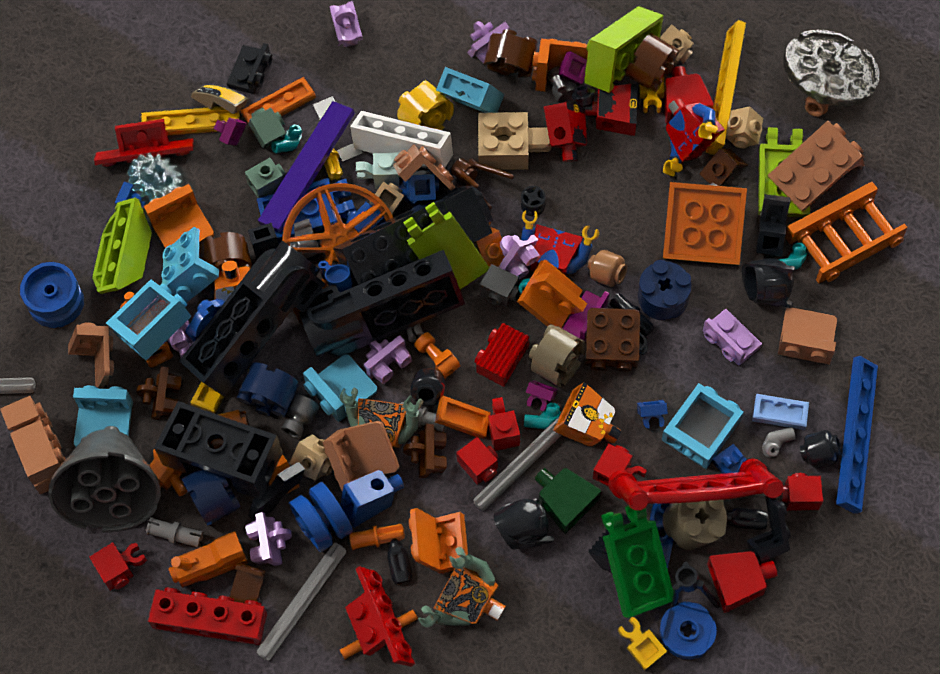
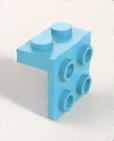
M196 227L191 228L188 232H184L175 243L165 248L162 255V283L173 292V296L178 294L186 303L219 277V269L199 258L200 230Z
M347 354L341 356L319 374L312 367L303 372L306 382L303 385L312 397L316 396L327 415L332 414L338 422L347 416L345 404L340 401V394L343 388H345V393L348 396H352L351 391L353 388H356L358 390V395L355 399L357 402L358 398L370 399L377 393V386Z
M91 385L84 386L83 388H74L73 398L79 407L74 437L75 447L79 445L83 437L94 431L102 430L107 426H115L120 432L129 436L133 401L127 390L118 386H113L109 389H99Z

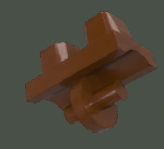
M161 366L160 374H157L155 386H153L154 379L146 378L145 384L137 387L136 393L143 397V404L150 405L151 398H154L151 419L159 420L161 415L170 416L178 402V399L165 397L166 391L179 392L182 378L169 374L168 367Z
M426 423L425 429L420 431L418 436H412L411 443L403 446V453L411 456V463H419V478H427L431 473H443L446 470V456L434 455V449H443L446 446V433L434 430V424Z

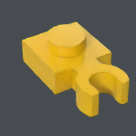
M664 76L662 77V85L656 93L639 84V99H644V113H647L649 105H655L657 113L661 112V99H664Z
M632 617L629 619V622L633 625V631L630 633L626 632L621 626L618 628V632L623 638L631 640L632 643L627 649L645 670L665 654L667 650L649 629L642 634L640 623L636 618Z

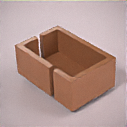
M28 396L0 408L8 430H14L10 435L27 477L41 495L49 491L51 478L66 458L65 456L63 457L60 450L62 449L60 442L51 429L53 426L48 414L45 413L40 402L35 404L31 396Z

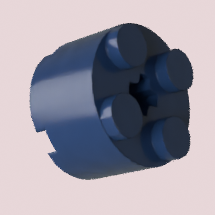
M665 260L655 261L644 270L639 281L638 301L643 312L656 320H666L680 316L686 310L689 302L691 276L675 263L666 262Z
M251 363L236 399L244 404L256 406V412L270 417L271 413L284 418L297 392L298 381L280 369L276 368L274 372L266 370L268 366L266 364Z
M201 468L182 479L207 526L237 511L241 507L227 480L222 475Z

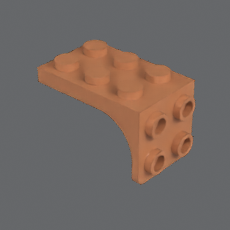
M829 121L825 122L767 175L787 197H790V201L802 213L855 167L859 169L864 167V156L862 154L864 151L855 141L850 143L845 137L846 132L837 123L832 125Z

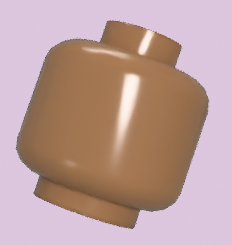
M601 250L596 255H592L588 262L591 279L608 287L620 284L627 273V265H625L624 258L608 250Z

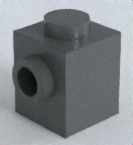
M492 264L480 283V295L485 297L494 306L502 305L507 308L511 301L515 302L520 294L518 289L519 277Z

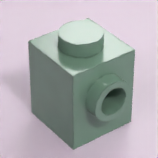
M260 108L251 114L252 118H250L248 124L263 149L271 145L273 141L284 138L286 134L282 127L284 121L278 112L274 113L272 108L267 110Z
M271 158L245 171L247 183L257 198L274 194L286 176L281 165H275Z

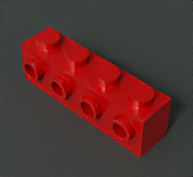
M165 588L164 591L155 590L148 623L153 629L261 645L267 611L264 606H261L260 602L246 600L245 603L234 602L233 598L227 596H219L218 599L208 598V595L201 592H192L191 595L182 594L180 590L175 588Z

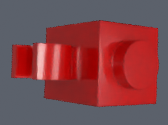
M502 397L492 399L494 415L488 416V428L493 449L497 451L520 446V432L514 410L505 412Z
M608 444L593 470L592 479L608 486L610 476L618 470H626L633 476L638 474L642 477L646 476L647 471L641 466L629 468L633 455L622 446Z
M112 542L89 556L109 590L114 588L120 589L129 583V579L134 575L128 565L141 566L147 561L144 554L138 558H133L134 552L140 549L137 543L129 545L125 551L120 553Z

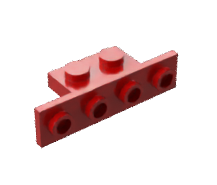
M164 119L115 126L119 149L96 152L94 162L95 165L102 164V166L108 167L120 161L134 163L140 161L141 158L147 157L160 159L167 154L186 155L193 151L194 139L169 142Z
M359 566L356 568V572L365 592L347 605L345 609L363 653L371 656L387 644L394 663L412 667L415 662L411 655V647L405 641L401 631V623L395 617L391 608L392 602L383 589L381 576L375 570Z

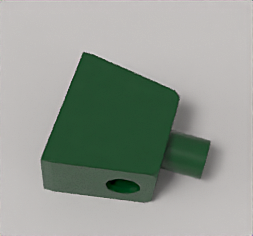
M543 468L534 479L543 487L539 493V503L564 534L601 498V490L567 468L562 469L556 476L551 474L546 468Z

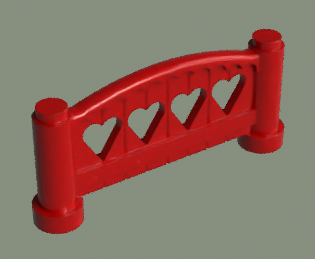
M754 458L744 461L740 466L739 472L637 481L629 471L618 470L610 476L608 481L610 491L617 498L623 499L633 510L637 511L644 509L647 504L706 502L756 494H765L769 498H776L783 492V483L768 471L764 463Z

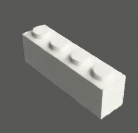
M364 111L359 113L350 126L354 149L370 153L399 154L403 150L407 151L415 144L419 149L424 146L436 160L434 163L436 166L441 163L444 167H446L453 156L450 132Z

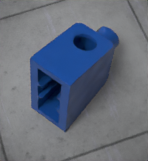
M377 470L343 485L341 508L355 528L392 506L394 493L403 489L404 483L398 474L386 478L381 470Z

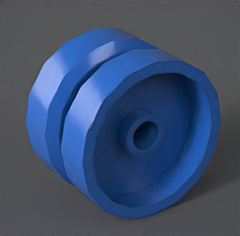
M56 262L41 263L31 268L21 282L20 296L33 319L40 325L50 328L63 327L73 322L80 315L84 306V294L72 270L64 264Z
M319 482L309 489V496L313 505L302 495L288 502L305 536L310 539L319 552H323L333 545L332 536L327 528L340 539L352 533L353 528L333 494L323 482Z

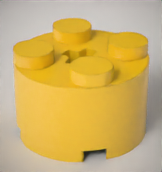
M423 81L412 91L404 92L400 96L398 101L400 107L397 117L401 121L442 130L445 128L442 125L447 118L450 121L453 115L454 105L447 97L438 92L428 81Z

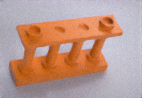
M873 182L860 187L787 227L785 239L790 245L796 241L803 243L821 269H819L816 278L818 284L825 280L831 282L840 275V272L888 246L894 248L903 242V237L908 227L905 224L895 229L891 227L874 204L878 188ZM860 207L866 209L884 235L872 240L854 217L853 212ZM838 219L845 220L863 246L851 252L833 228V222ZM817 230L823 231L842 257L830 263L810 237L812 233Z

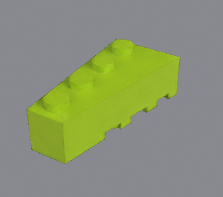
M638 6L592 37L587 44L588 57L584 83L609 93L614 88L613 82L615 80L620 81L625 76L624 70L630 62L633 63L634 54L648 34L650 35V33L660 37L664 15Z

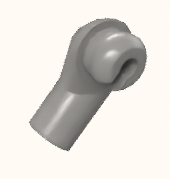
M790 427L768 433L762 445L763 454L766 457H776L780 452L779 449L782 443L795 440L793 428Z

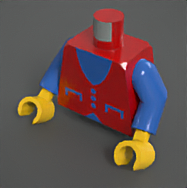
M681 98L675 99L668 105L674 117L666 125V131L670 138L671 154L670 159L663 166L665 174L673 177L675 172H681L683 169L682 164H680L681 161L684 162L698 158L725 131L724 127L716 120L714 109L699 102L685 105Z
M526 210L523 212L522 219L526 224L522 228L521 240L526 241L531 235H535L538 241L534 248L540 255L539 259L531 265L530 271L534 272L540 261L547 260L567 277L568 274H574L586 264L593 247L591 242L599 237L598 229L595 230L594 236L590 238L587 235L590 226L583 228L582 236L538 224L534 228L533 223L538 219L537 212L535 211L534 213L535 218L533 221L526 220Z

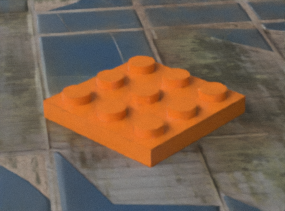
M670 182L663 258L740 265L747 188Z

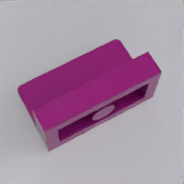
M586 290L582 296V299L588 303L584 311L571 314L563 329L586 342L588 310L590 308H607L610 293L604 291L603 295L599 297Z

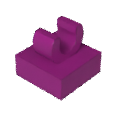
M566 52L558 75L577 85L583 84L587 60L573 52Z
M228 118L227 122L217 120L214 129L222 133L219 141L227 145H237L247 123L239 119Z
M535 380L529 382L526 393L532 395L527 400V406H532L534 399L538 398L542 401L540 410L544 411L549 401L555 399L558 389Z

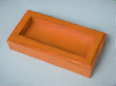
M442 396L439 400L435 423L478 438H485L488 429V416L491 415V412Z

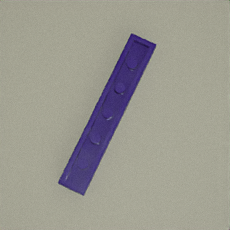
M334 101L331 102L258 219L260 225L272 223L274 231L282 233L292 208L306 194L353 118L355 112L352 108Z

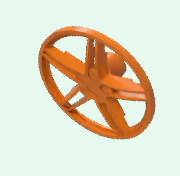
M346 183L328 184L310 191L295 204L285 222L282 241L290 246V242L320 239V247L292 248L302 253H325V261L332 266V261L340 264L333 247L369 230L382 217L387 221L393 218V215L377 195L363 187ZM330 192H353L365 197L374 206L365 212L363 211L347 224H344ZM322 194H326L337 221L333 224L330 223ZM316 198L325 231L323 233L291 237L296 217L306 204ZM379 209L381 213L357 232L354 227ZM322 278V281L325 283V286L323 287L324 289L327 287L326 280Z

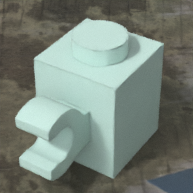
M373 153V165L363 161L356 162L357 179L374 178L375 189H379L383 182L388 185L393 183L399 187L400 176L393 166L396 163L394 159L398 153Z

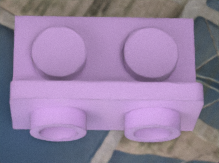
M727 309L723 310L714 319L708 318L704 322L703 331L705 338L711 344L716 343L722 349L724 357L730 362L734 361L738 366L762 346V343Z

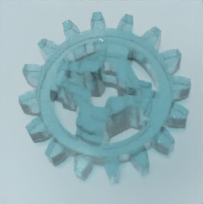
M147 153L146 157L140 154L137 159L132 161L127 175L130 176L128 183L135 184L132 190H139L141 198L145 195L149 196V201L154 198H161L171 193L175 188L180 187L182 181L179 178L182 174L175 172L176 165L168 164L170 159L161 160L160 154H157L156 158H154L151 153Z

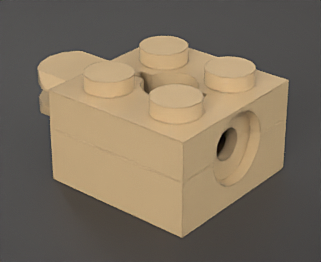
M528 112L478 113V158L481 164L499 170L528 169V152H549L552 148L547 128H528Z

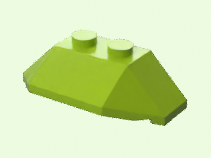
M136 197L117 203L116 211L110 217L102 233L92 277L97 287V292L100 294L120 290L143 277L152 232L140 201Z

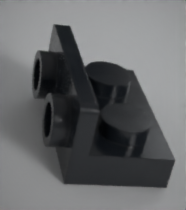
M263 43L261 49L246 45L242 46L227 81L228 88L255 95L257 88L262 87L264 83L266 67L269 68L272 64L273 55L270 53L268 44Z

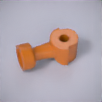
M426 332L416 340L414 347L420 353L427 352L435 363V369L446 379L460 368V363L450 350L446 349L442 352L434 345L435 338L429 332Z

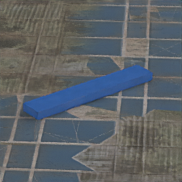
M862 356L853 358L836 505L852 513L862 512L878 370L876 364Z

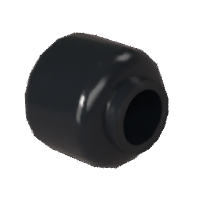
M424 368L416 372L412 378L410 388L412 399L415 402L419 398L422 399V406L426 407L438 404L440 398L444 396L446 383L444 376L434 368Z
M828 430L807 434L804 438V445L800 446V453L803 461H808L812 467L819 468L835 464L838 461V456L842 455V449L838 436L836 434L833 435Z

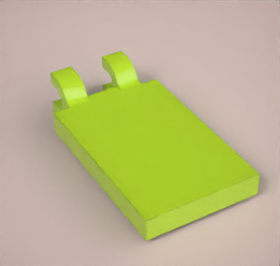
M768 127L766 144H760L758 215L762 211L764 194L787 197L767 175L802 144L803 129L792 130L790 145H778V128ZM790 201L787 217H806L810 214V206L802 213Z
M434 202L425 207L433 223L421 230L413 217L403 222L407 227V231L412 236L407 242L419 259L444 250L460 289L488 271V264L451 212L443 216Z

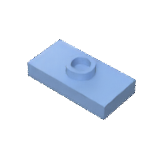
M756 394L752 421L805 430L809 402Z

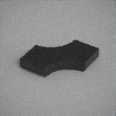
M300 462L277 474L274 481L265 490L262 499L255 498L252 501L248 514L252 521L256 520L255 514L264 512L267 515L273 511L279 501L301 482L305 468Z

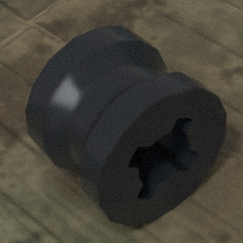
M528 186L522 191L521 210L523 212L526 210V215L535 216V211L540 215L544 211L546 196L543 189L538 186Z

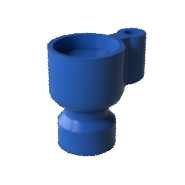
M321 261L318 264L321 270V277L326 280L327 286L336 284L339 292L352 288L353 281L350 269L346 265L336 264L330 266L327 261Z

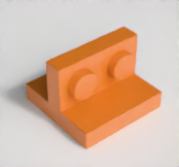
M547 260L540 261L517 301L547 327L552 324L562 328L570 314L583 312L588 304L579 297L583 290Z

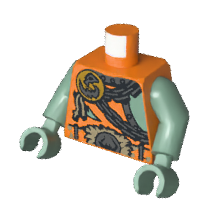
M343 388L340 394V401L345 404L347 418L351 427L381 421L394 448H400L417 431L419 421L418 410L423 405L422 399L419 398L416 405L411 403V395L403 404L358 398L357 402L355 399L358 395V390L353 388L351 391L352 396H348L345 393V388Z
M462 547L455 549L460 557L456 559L452 556L449 557L455 569L434 606L437 610L433 612L429 606L421 608L424 614H429L427 618H418L422 626L430 627L434 624L450 626L476 624L483 613L498 621L506 606L492 598L498 588V584L495 582V577L486 561L469 554L466 555Z

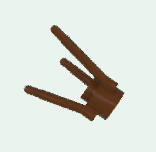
M460 158L453 164L451 174L458 178L461 184L473 186L476 189L479 187L474 181L477 177L476 168L509 179L514 178L513 174L478 163L473 158L469 161ZM485 199L489 210L492 209V206Z

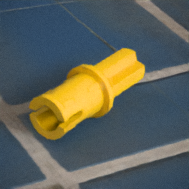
M334 148L324 165L329 179L339 180L343 172L338 161L339 153Z

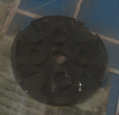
M809 30L800 33L797 38L791 39L783 56V66L789 81L803 93L823 105L851 107L865 102L873 95L877 88L880 72L875 59L866 48L862 51L852 44L853 39L828 30Z

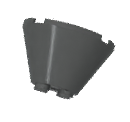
M107 426L102 430L94 431L83 437L79 445L54 473L49 485V500L58 516L80 529L86 530L87 526L103 528L102 532L123 531L143 523L156 511L161 497V487L156 474L133 441L115 426Z

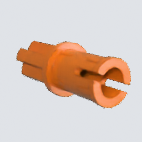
M396 524L380 528L373 526V529L352 532L349 536L352 550L373 545L380 547V544L391 542L392 539L403 540L405 533L402 524Z

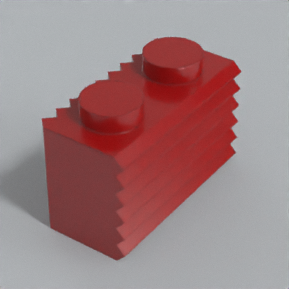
M502 323L498 330L494 328L489 335V345L486 350L481 349L475 358L477 373L504 387L527 351L530 337L505 323Z

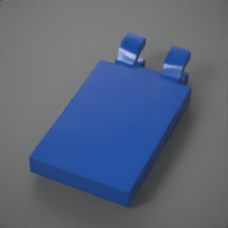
M329 179L313 182L306 194L318 187L330 184ZM342 179L336 182L348 184L347 179ZM330 192L340 217L348 219L349 215L356 211L353 201L348 200L339 204L338 198L352 196L351 192ZM274 194L257 198L260 215ZM322 194L330 223L333 224L337 221L326 194ZM316 198L304 206L294 222L297 223L309 219L314 233L325 230ZM294 224L291 231V237H295ZM275 231L279 243L282 241L283 231L281 234Z

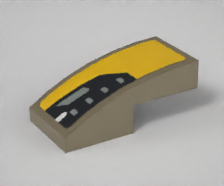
M204 85L191 95L193 99L209 109L219 105L232 114L245 107L248 101V97L217 85Z

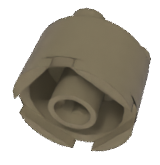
M550 324L546 328L539 345L535 344L529 352V358L532 359L531 371L558 387H561V383L566 385L581 365L578 358L580 353L585 355L586 342L566 330Z
M723 500L670 503L663 514L665 533L669 538L672 537L678 547L685 550L701 548L716 541L726 532L727 514Z

